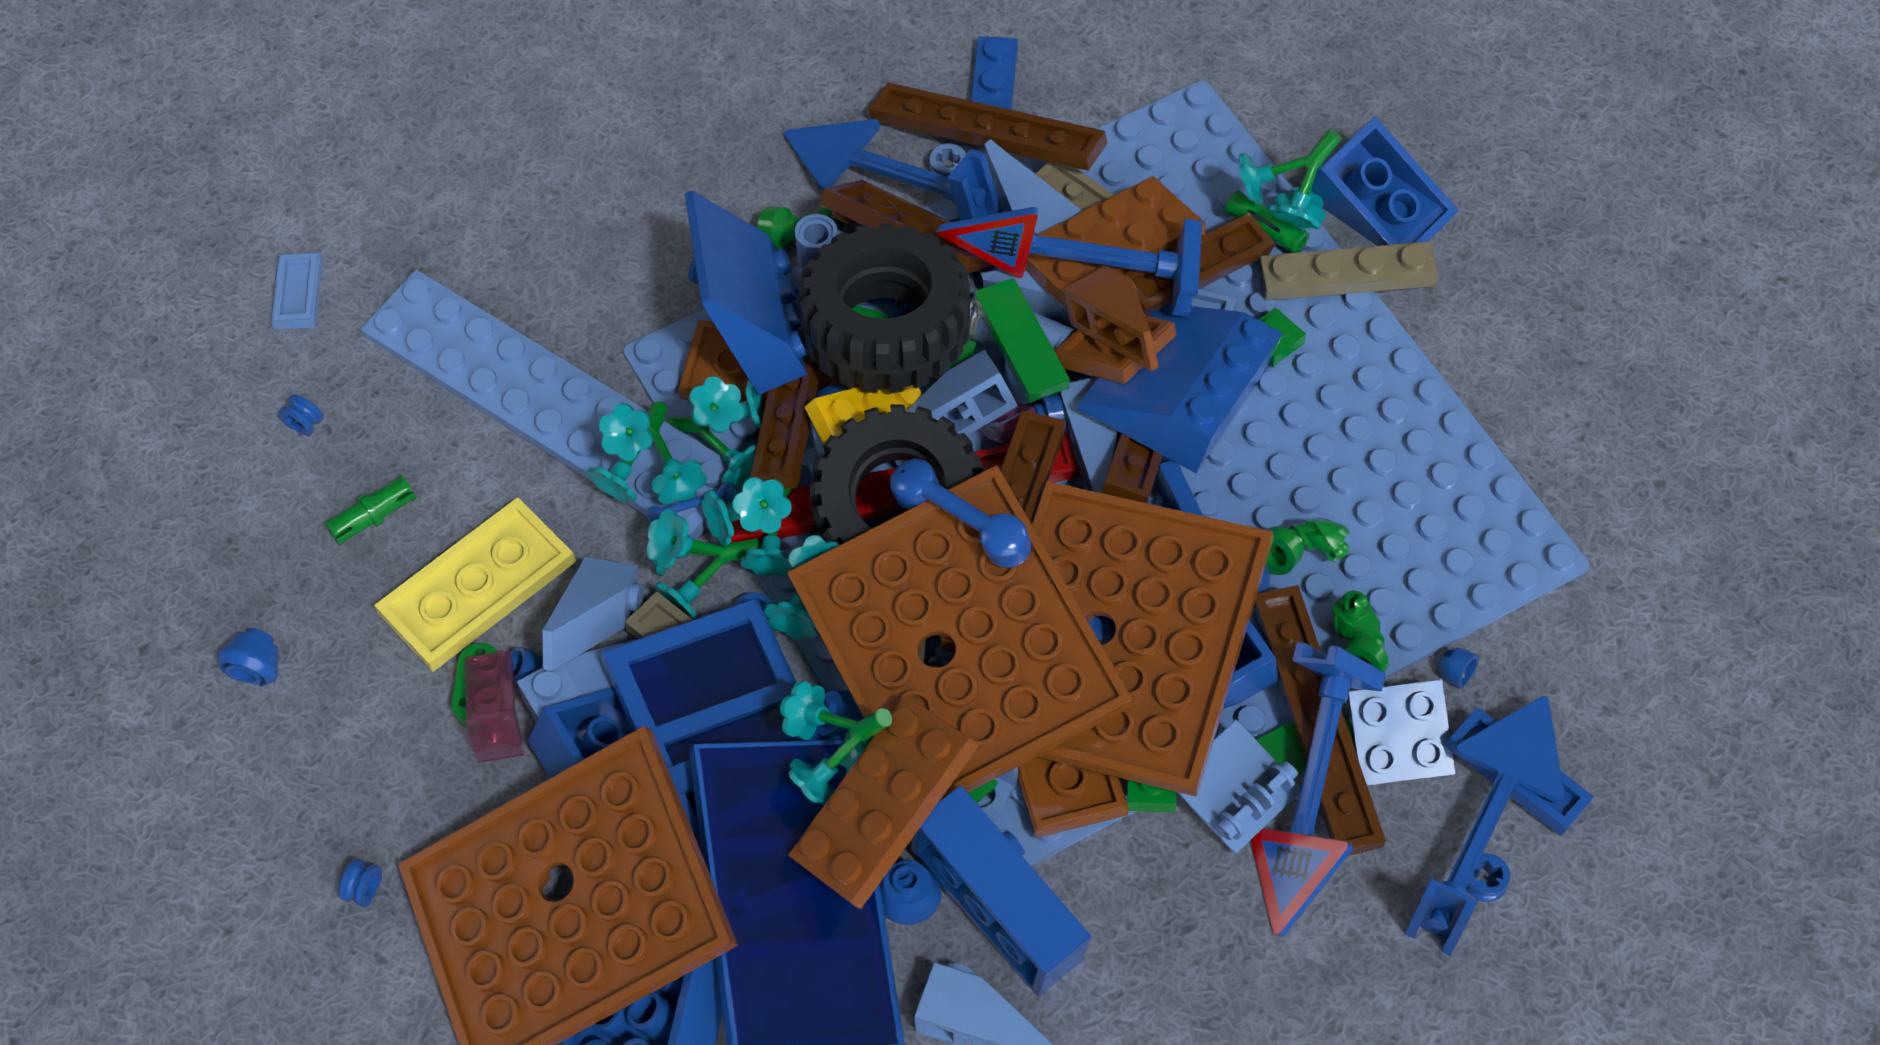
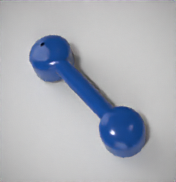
M911 459L895 468L890 478V487L897 503L903 509L910 510L928 500L979 531L980 541L986 556L992 563L1000 567L1012 568L1022 564L1028 558L1032 542L1025 524L1018 517L1005 513L993 516L987 515L942 487L932 466L925 460Z

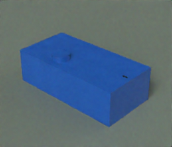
M961 785L937 803L914 835L912 851L932 872L935 878L1019 977L1039 997L1083 961L1092 936L1024 859L1022 855L1025 854V851L1018 839L1008 830L1002 833Z

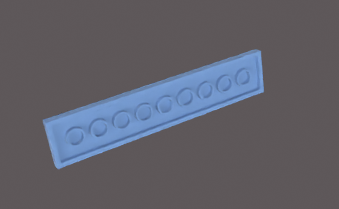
M417 269L360 329L363 336L593 483L594 481L586 474L589 467L595 468L599 466L610 472L618 460L623 461L618 454H608L604 451L601 444L604 435L599 429L600 419L604 415L612 414L613 408L621 403L629 404L634 411L642 410L648 414V411ZM664 421L660 434L672 458L677 459L681 463L688 460H697L702 467V471L707 476L706 484L696 490L693 498L704 495V492L708 490L718 491L722 485V476L728 470V466L723 462L724 457ZM654 441L650 448L642 450L632 463L631 468L633 471L625 481L629 488L637 495L634 503L628 502L627 504L644 515L652 506L663 508L679 503L676 500L670 504H662L658 500L657 493L651 487L653 479L662 474V466L664 464ZM701 505L677 512L678 517H683L687 520L689 526L687 534L691 535L694 540H697L708 527L707 518L703 513Z

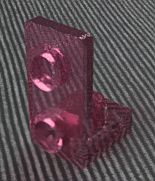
M504 651L466 658L467 727L477 762L481 763L525 755L523 736L515 711L514 672L511 652Z

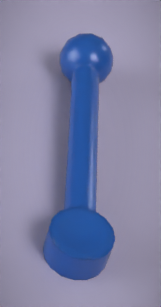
M725 482L718 491H715V494L725 502H732L738 492L735 484ZM704 495L663 508L652 506L647 510L646 517L649 522H652L653 520H659L661 513L666 509L681 512L700 506L701 501L704 500Z

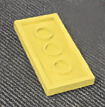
M517 497L374 606L378 615L424 664L434 672L576 562L574 553Z

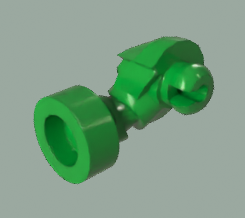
M819 204L818 211L815 214L828 216L837 225V230L842 231L846 222L836 219L832 216L833 210ZM766 207L759 216L757 229L769 235L776 249H786L793 240H796L795 227L802 218H797L787 207Z
M1325 518L1304 519L1306 523L1291 525L1290 528L1279 526L1268 528V531L1273 532V542L1267 559L1270 573L1275 575L1290 573L1301 561L1303 550L1319 549L1320 552L1325 553L1326 558L1331 562L1343 558L1349 552V545L1344 541L1349 534V530L1345 525Z
M1356 590L1348 591L1332 606V620L1340 638L1345 637L1350 640L1343 649L1385 673L1389 665V659L1384 650L1385 638L1380 632L1381 622L1371 609V602L1362 592Z

